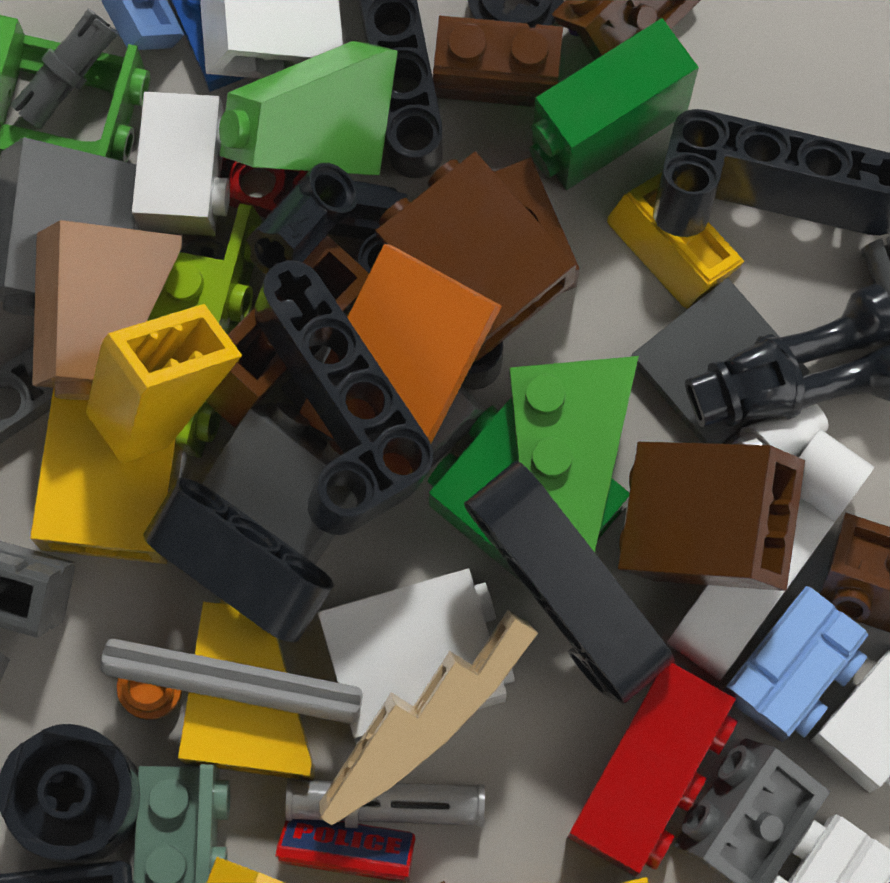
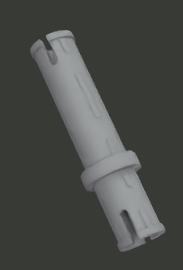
M287 778L285 820H322L320 818L319 802L333 781L294 780V778ZM396 783L392 788L373 799V801H379L378 804L367 803L340 820L345 821V828H358V821L461 824L483 827L485 785ZM392 801H403V802H433V803H448V805H447V806L403 805V804H391V802H392Z

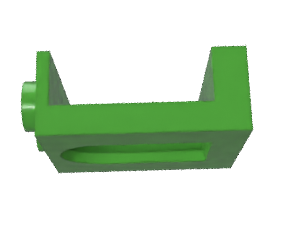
M0 15V155L3 150L25 137L127 162L134 142V128L129 126L135 105L143 106L144 92H148L150 86V71L145 70L138 46L128 44L125 57L102 52L85 74L88 80L84 85L104 90L110 93L113 99L101 139L94 142L74 140L4 124L20 71L36 74L44 64L41 58L49 48L55 51L60 43L25 35L18 19Z

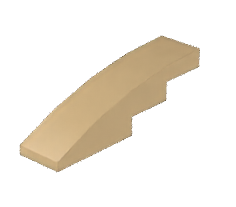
M508 609L472 665L449 651L414 706L391 692L320 800V818L330 825H334L392 788L443 746L496 691L538 634L533 626Z

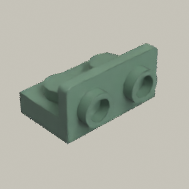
M200 764V767L139 766L140 806L136 818L133 883H206L216 857L228 861L227 847H217L218 820L229 819L230 780H219L220 770L215 764Z

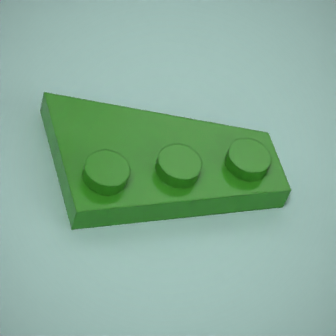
M639 356L510 367L509 378L518 461L527 467L538 479L595 552Z

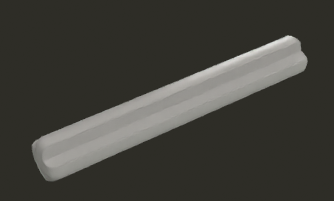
M118 639L107 641L101 657V671L107 676L348 724L356 723L362 706V690L356 686Z

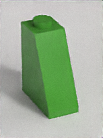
M351 41L228 92L226 110L219 124V137L221 140L219 156L257 168L310 171L319 163H331L339 166L349 174L380 175L398 51L365 42Z

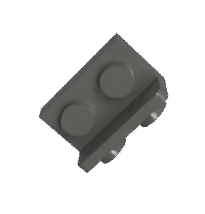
M745 738L737 747L726 754L718 769L719 776L703 800L696 803L686 814L682 823V831L677 837L674 846L684 854L700 860L728 883H772L831 791L776 747Z

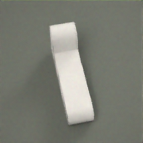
M821 429L799 457L805 460L787 588L875 468ZM708 585L669 638L667 644L720 681L785 591Z

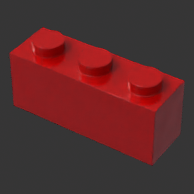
M674 663L667 667L655 678L566 838L634 877L641 873L644 865L656 871L675 835L664 830L676 807L686 812L690 810L707 779L696 772L708 749L720 755L738 723V720L728 715L736 698Z

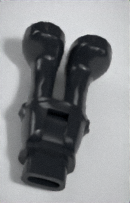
M878 284L863 287L851 294L840 318L801 333L777 337L773 334L759 336L754 345L732 355L723 362L718 360L710 363L706 373L687 378L685 380V388L698 424L701 427L724 421L729 427H733L745 420L774 417L790 420L797 417L804 408L826 400L852 394L870 393L878 398L890 401V345L875 350L852 362L803 376L799 369V365L846 351L866 349L889 340L890 297L887 291Z

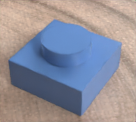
M101 0L126 47H128V44L138 46L139 50L173 48L185 35L167 0Z

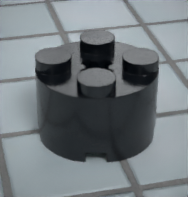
M58 724L43 729L24 743H20L9 754L1 769V815L14 838L25 849L38 856L63 864L78 865L94 862L114 854L130 836L136 825L141 794L135 764L121 748L106 736L91 728L75 724ZM75 779H77V787L85 791L81 803H72L69 811H67V804L57 799L60 788L71 789Z

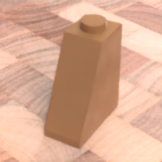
M59 220L38 232L36 242L32 386L55 388V397L59 399L88 400L103 339L110 332L148 320L182 247V236Z

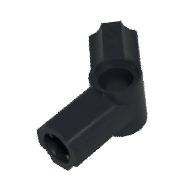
M319 163L279 199L276 207L246 239L251 251L250 260L267 275L268 271L278 263L287 260L303 263L327 234L366 240V238L376 233V229L380 227L378 222L381 216L393 204L403 198L408 199L406 193L398 192L393 187L353 181L348 173L339 166L331 163Z

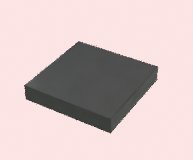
M726 278L633 352L631 356H639L636 367L702 443L725 444L753 420L741 421V423L733 427H729L724 421L701 427L696 420L689 401L685 380L706 373L710 363L718 360L723 362L732 355L754 345L759 336L768 334L780 336L730 279ZM804 364L799 365L803 376L810 373Z

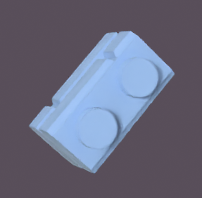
M805 586L724 688L723 692L736 698L733 705L745 715L751 717L755 723L778 741L784 742L793 731H796L804 738L828 709L819 698L832 681L835 680L844 687L868 656L858 648L869 634L846 614L838 611L832 603L814 589Z

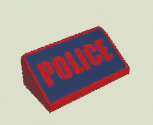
M292 819V821L285 820L275 857L285 865L406 883V880H410L416 838L415 834L409 831L358 824V828H345V821H338L334 825H330L324 820Z

